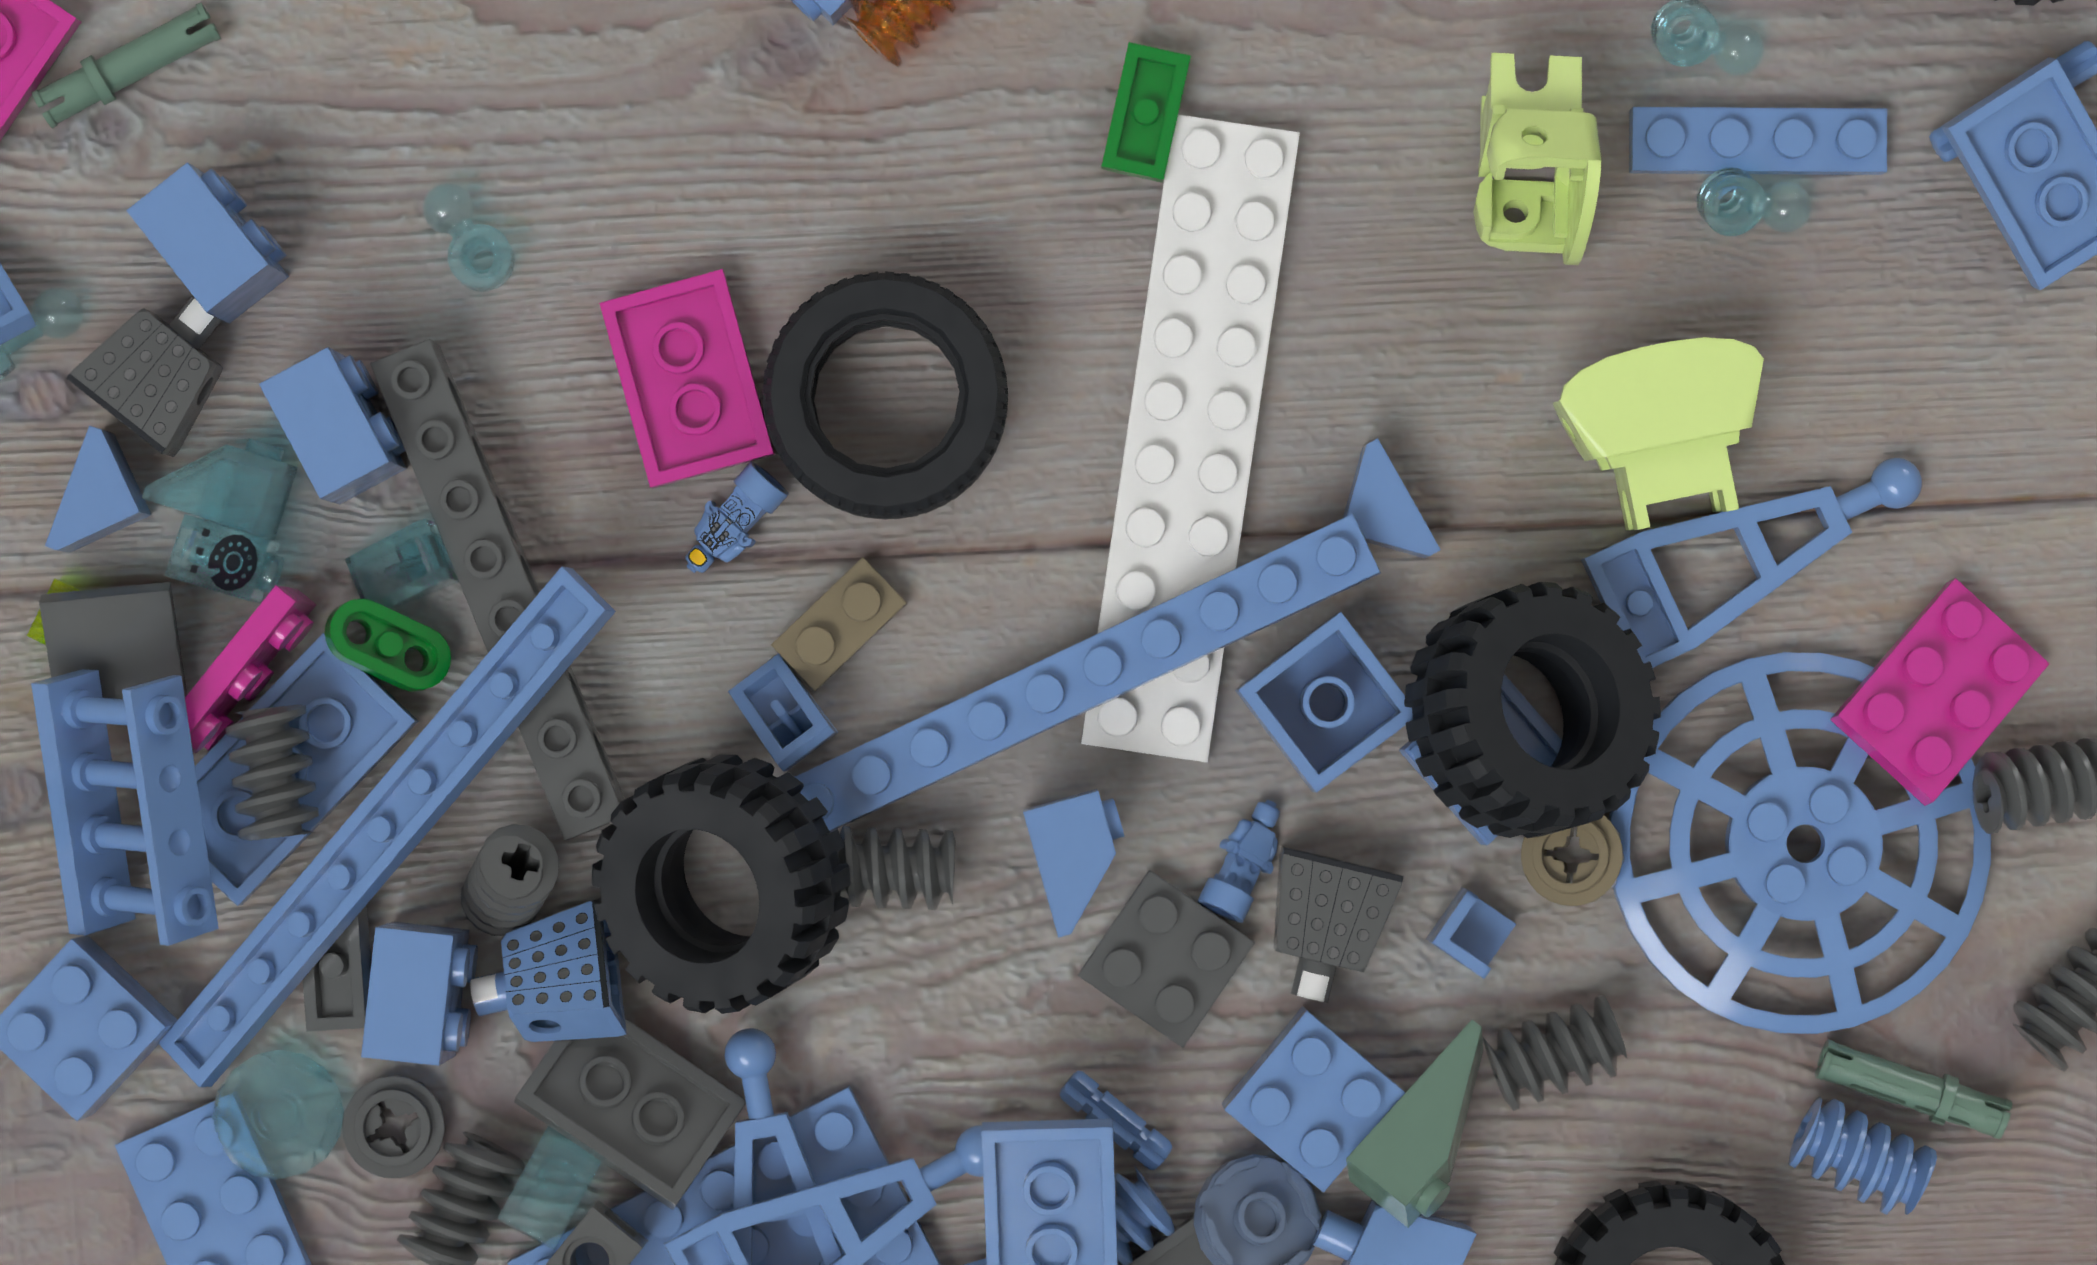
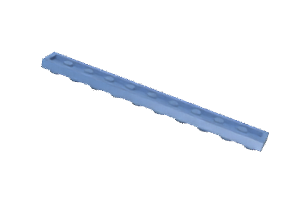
M1353 514L1348 515L795 776L804 785L800 793L808 801L815 797L820 800L828 811L822 818L831 832L1381 574L1380 569Z
M561 566L159 1041L158 1044L198 1087L213 1086L616 612L573 568Z

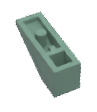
M1471 1020L1346 1158L1349 1181L1407 1228L1421 1214L1425 1217L1434 1214L1443 1204L1451 1189L1447 1184L1451 1180L1484 1051L1482 1027L1474 1020Z

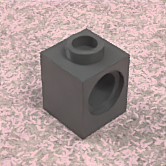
M598 1200L546 1265H577L575 1258L576 1249L579 1245L587 1242L596 1243L605 1249L609 1257V1265H629L648 1240Z

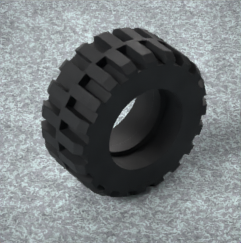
M1537 582L1529 586L1520 584L1465 604L1450 612L1449 619L1438 622L1426 635L1428 647L1417 650L1410 671L1417 676L1416 682L1406 685L1404 700L1405 707L1412 708L1413 720L1405 723L1409 742H1417L1422 756L1415 759L1423 777L1432 775L1438 784L1433 791L1445 806L1450 807L1457 804L1461 806L1460 818L1476 828L1489 825L1488 829L1493 835L1508 838L1523 835L1526 838H1533L1602 819L1604 813L1615 811L1629 800L1630 789L1640 786L1649 772L1650 764L1644 761V757L1656 754L1659 732L1653 730V720L1661 718L1660 697H1653L1650 681L1656 680L1651 662L1643 663L1637 651L1642 644L1631 628L1623 631L1617 625L1620 616L1605 603L1592 606L1593 597L1585 591L1573 586L1562 590V587L1555 582ZM1513 655L1528 661L1540 670L1551 683L1559 699L1563 714V738L1558 755L1551 766L1535 760L1526 753L1514 739L1506 723L1502 709L1501 687L1506 667Z
M717 755L709 760L700 758L686 763L635 789L634 795L622 800L611 813L612 825L601 831L596 844L597 853L604 855V857L592 864L591 881L592 886L600 887L601 898L593 901L598 921L606 920L611 935L605 939L613 954L615 955L621 951L630 963L625 970L639 984L645 980L653 983L652 993L670 1004L682 997L684 998L683 1007L689 1011L707 1013L715 1008V1010L722 1014L739 1012L751 1004L756 1006L806 977L819 966V959L829 954L839 939V933L835 927L846 921L850 904L848 898L840 896L841 890L851 885L849 865L847 863L840 864L837 851L845 847L838 829L830 832L822 817L828 811L820 800L815 797L808 801L800 793L804 787L803 783L787 772L779 777L773 776L775 767L772 763L757 758H752L743 763V760L738 755ZM693 830L709 832L728 842L741 854L751 869L759 896L758 919L751 936L734 934L717 926L704 915L690 894L685 878L684 856L687 842Z
M1658 1181L1638 1183V1189L1628 1192L1618 1189L1604 1196V1204L1594 1211L1586 1208L1574 1220L1578 1226L1568 1239L1563 1236L1561 1237L1553 1252L1557 1256L1555 1265H1630L1647 1252L1664 1247H1678L1694 1251L1708 1259L1713 1265H1786L1779 1254L1782 1251L1772 1235L1765 1231L1754 1217L1731 1200L1714 1191L1709 1192L1695 1184L1676 1181L1675 1185H1665Z

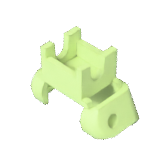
M1491 53L1490 81L1486 96L1481 98L1478 177H1485V179L1479 184L1473 210L1479 237L1491 247L1505 251L1563 254V263L1565 265H1579L1582 260L1595 215L1601 177V152L1596 117L1593 114L1584 112L1582 108V57L1550 55L1546 85L1539 91L1531 92L1521 88L1516 81L1514 54ZM1555 167L1554 182L1504 179L1506 168L1539 169ZM1509 208H1517L1523 212L1525 220L1517 223L1511 222L1506 219L1503 213Z
M1702 337L1640 347L1606 357L1580 370L1563 385L1559 401L1553 402L1555 411L1584 461L1596 459L1601 471L1614 469L1626 530H1640L1650 527L1646 505L1708 492L1713 513L1739 509L1727 446L1739 443L1740 430L1751 428L1753 424L1764 358L1754 346L1735 339Z

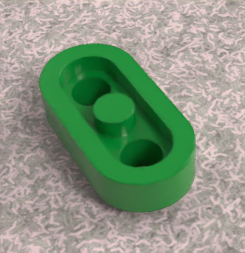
M369 599L350 600L334 609L327 619L325 640L328 648L336 658L403 690L416 692L431 688L440 683L449 671L451 664L450 648L439 632ZM350 622H358L364 627L366 637L362 644H354L347 637L346 631ZM409 648L419 651L422 655L423 665L419 671H412L405 664L404 656Z

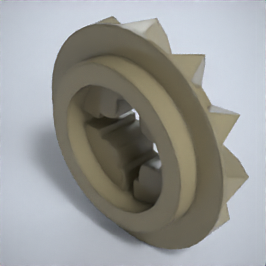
M1603 815L1602 819L1577 826L1576 837H1579L1580 848L1590 850L1592 854H1599L1598 860H1589V863H1579L1577 873L1573 874L1572 883H1570V873H1567V863L1557 860V857L1547 856V850L1557 851L1558 848L1568 847L1570 837H1574V827L1545 836L1524 837L1521 848V862L1524 874L1533 889L1545 899L1560 905L1579 906L1596 902L1616 885L1625 859L1620 833L1605 815Z

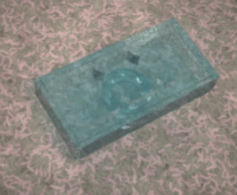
M548 1126L498 1216V1221L555 1250L602 1162Z

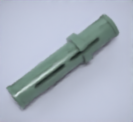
M200 2L196 4V7L137 39L118 47L97 60L92 55L81 60L82 68L39 90L32 91V96L38 108L62 96L65 98L63 103L42 113L49 126L54 128L58 126V123L100 100L104 105L109 104L117 99L115 92L136 83L147 75L213 41L220 40L221 36L214 23L192 34L188 33L190 28L210 18L206 8Z
M1829 1039L1826 1040L1818 1059L1817 1066H1820V1068L1817 1067L1815 1078L1855 1089L1858 1092L1914 1109L1929 1115L1930 1122L1942 1126L1945 1124V1121L2000 1139L2010 1119L2011 1113L2006 1111L2012 1109L2011 1100L1973 1090L1970 1087L1959 1084V1078L1944 1074L1943 1078L1926 1074L1910 1067L1851 1049Z

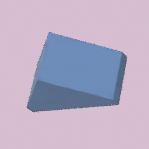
M89 425L47 538L46 547L71 553L152 515L114 433Z
M1377 438L1366 444L1361 450L1343 518L1351 514L1355 516L1367 543L1424 559L1440 551V547L1379 439Z
M779 653L728 691L782 771H788L838 733L837 729Z

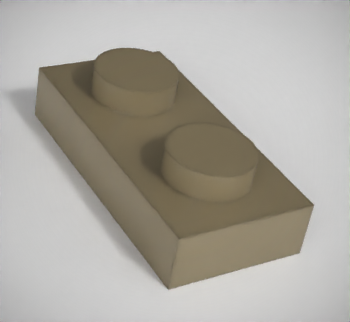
M862 557L780 635L771 646L814 691H817L908 603Z

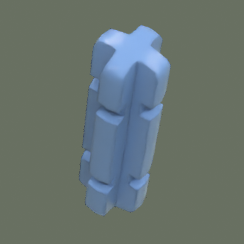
M1083 1071L1073 1073L1060 1090L1061 1099L1076 1112L1082 1109L1087 1113L1085 1119H1113L1114 1142L1124 1150L1128 1147L1134 1151L1133 1157L1149 1170L1157 1169L1172 1150L1171 1142L1153 1128L1150 1132L1145 1128L1146 1121L1107 1090L1104 1094L1097 1089L1099 1084Z

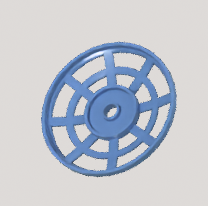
M1782 652L1744 659L1704 676L1678 693L1661 710V718L1653 720V730L1659 732L1656 754L1644 757V761L1650 764L1649 774L1680 790L1675 801L1669 828V856L1672 868L1635 878L1633 876L1630 860V826L1639 786L1631 788L1629 800L1617 810L1611 811L1609 815V820L1620 833L1625 859L1616 885L1613 886L1614 895L1629 932L1648 961L1674 988L1706 1010L1744 1026L1776 1033L1819 1034L1855 1027L1890 1013L1919 994L1948 966L1968 937L1983 902L1991 865V834L1986 833L1980 827L1975 814L1972 791L1975 766L1972 758L1959 771L1962 783L1945 788L1933 803L1924 806L1905 789L1910 800L1875 810L1866 795L1854 784L1868 754L1830 720L1835 713L1822 710L1797 709L1779 712L1766 675L1786 671L1824 672L1862 682L1874 667L1857 660L1824 653ZM1738 683L1742 684L1753 719L1740 724L1720 737L1700 756L1693 767L1658 749L1669 732L1695 707L1723 689ZM1819 729L1838 733L1847 737L1830 771L1816 767H1797L1785 730ZM1760 738L1770 774L1753 783L1743 794L1711 777L1716 769L1732 753L1749 742ZM1698 800L1729 816L1725 834L1726 853L1691 862L1690 829ZM1970 808L1974 828L1973 866L1967 895L1959 914H1956L1927 897L1933 883L1938 859L1936 819ZM1800 825L1813 827L1818 832L1821 840L1818 854L1807 862L1796 861L1791 857L1787 849L1788 835L1794 828ZM1917 825L1918 860L1914 879L1909 887L1879 870L1883 850L1882 835ZM1734 878L1742 892L1756 904L1738 937L1730 932L1713 914L1702 897L1699 887ZM1866 892L1897 909L1894 916L1875 935L1858 946L1848 948L1839 913L1855 904ZM1679 893L1685 908L1696 925L1717 947L1727 953L1708 986L1693 977L1667 951L1650 925L1641 904L1642 902ZM1780 917L1800 921L1814 920L1823 957L1789 958L1770 954L1761 949ZM1914 920L1946 937L1935 954L1908 980L1882 997L1862 1004L1854 972L1855 967L1869 962L1887 950L1908 930ZM1750 967L1786 977L1817 978L1828 975L1837 1012L1821 1015H1782L1750 1008L1731 1000Z

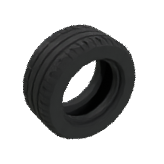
M877 271L865 275L858 274L854 275L853 278L847 279L846 277L835 284H830L824 287L825 290L820 293L817 291L807 302L805 301L799 306V310L796 313H792L786 325L779 331L780 335L773 343L772 351L767 359L768 364L764 371L762 394L766 425L774 447L783 463L792 475L816 497L837 509L865 518L895 520L914 517L923 513L926 514L956 499L978 480L991 462L1001 441L1008 412L1007 376L1001 353L987 325L974 309L967 305V302L956 296L949 289H945L940 284L928 281L920 276H910L907 273L899 274L888 271L878 273ZM885 326L914 331L937 345L954 368L959 388L955 420L940 444L915 462L890 468L860 464L836 450L820 428L815 406L819 373L834 349L858 332Z

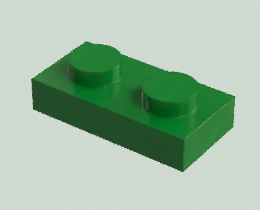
M1131 42L1128 43L1101 165L1102 170L1163 183L1190 63V55Z

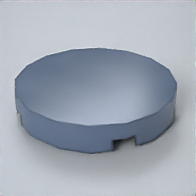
M1252 1154L1224 1163L1207 1177L1195 1200L1194 1228L1200 1248L1213 1265H1304L1315 1248L1312 1243L1316 1231L1320 1228L1321 1213L1314 1190L1302 1174L1286 1162L1281 1163L1273 1158H1266L1268 1156Z

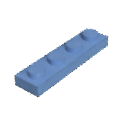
M1632 107L1629 110V173L1883 175L1887 172V108Z

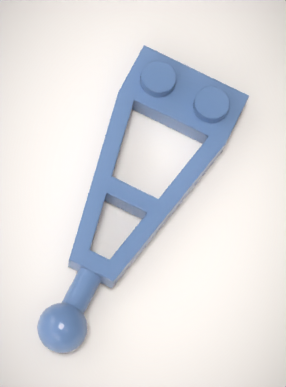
M1891 458L1881 462L1875 468L1870 482L1838 497L1835 496L1831 486L1742 507L1733 511L1721 512L1637 533L1585 557L1581 561L1600 602L1608 605L1620 616L1617 625L1623 631L1631 628L1642 644L1637 651L1643 663L1650 661L1652 668L1698 647L1851 534L1852 530L1847 520L1881 504L1893 509L1904 508L1912 504L1921 492L1922 478L1919 470L1910 461L1902 458ZM1815 508L1824 529L1776 564L1757 523ZM1734 529L1756 579L1687 628L1651 549Z
M754 1028L742 1029L736 1032L728 1040L725 1047V1061L728 1068L733 1074L742 1078L749 1118L736 1121L733 1210L754 1204V1139L776 1136L796 1190L816 1186L788 1112L778 1114L773 1112L767 1073L773 1067L776 1059L775 1045L766 1033ZM819 1205L762 1222L766 1223L806 1215L824 1264L830 1265L843 1254ZM753 1225L733 1231V1235L749 1265H752Z
M982 1125L973 1126L965 1130L959 1136L954 1151L920 1169L914 1158L897 1161L723 1212L663 1244L674 1265H749L732 1231L819 1205L843 1251V1254L830 1265H863L937 1205L931 1191L966 1173L976 1177H983ZM901 1181L910 1201L860 1240L840 1199Z

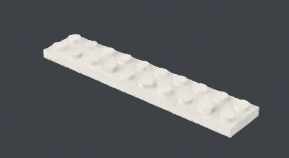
M1178 115L1164 177L1097 634L1236 569L1300 132ZM1224 647L1085 713L1081 744L1208 762Z

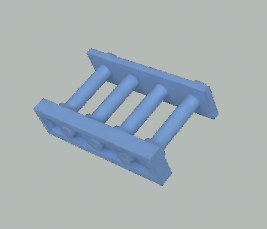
M82 669L31 683L69 934L86 936L135 920V913L156 915L160 945L169 946L219 929L182 676L172 675L122 689L123 699L102 697L99 670ZM107 724L127 725L133 763L112 761ZM116 787L137 789L142 826L121 824ZM126 850L146 852L151 888L131 886Z

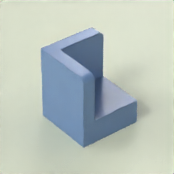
M1461 887L1426 940L1485 979L1492 969L1488 966L1516 924L1479 899L1470 890Z

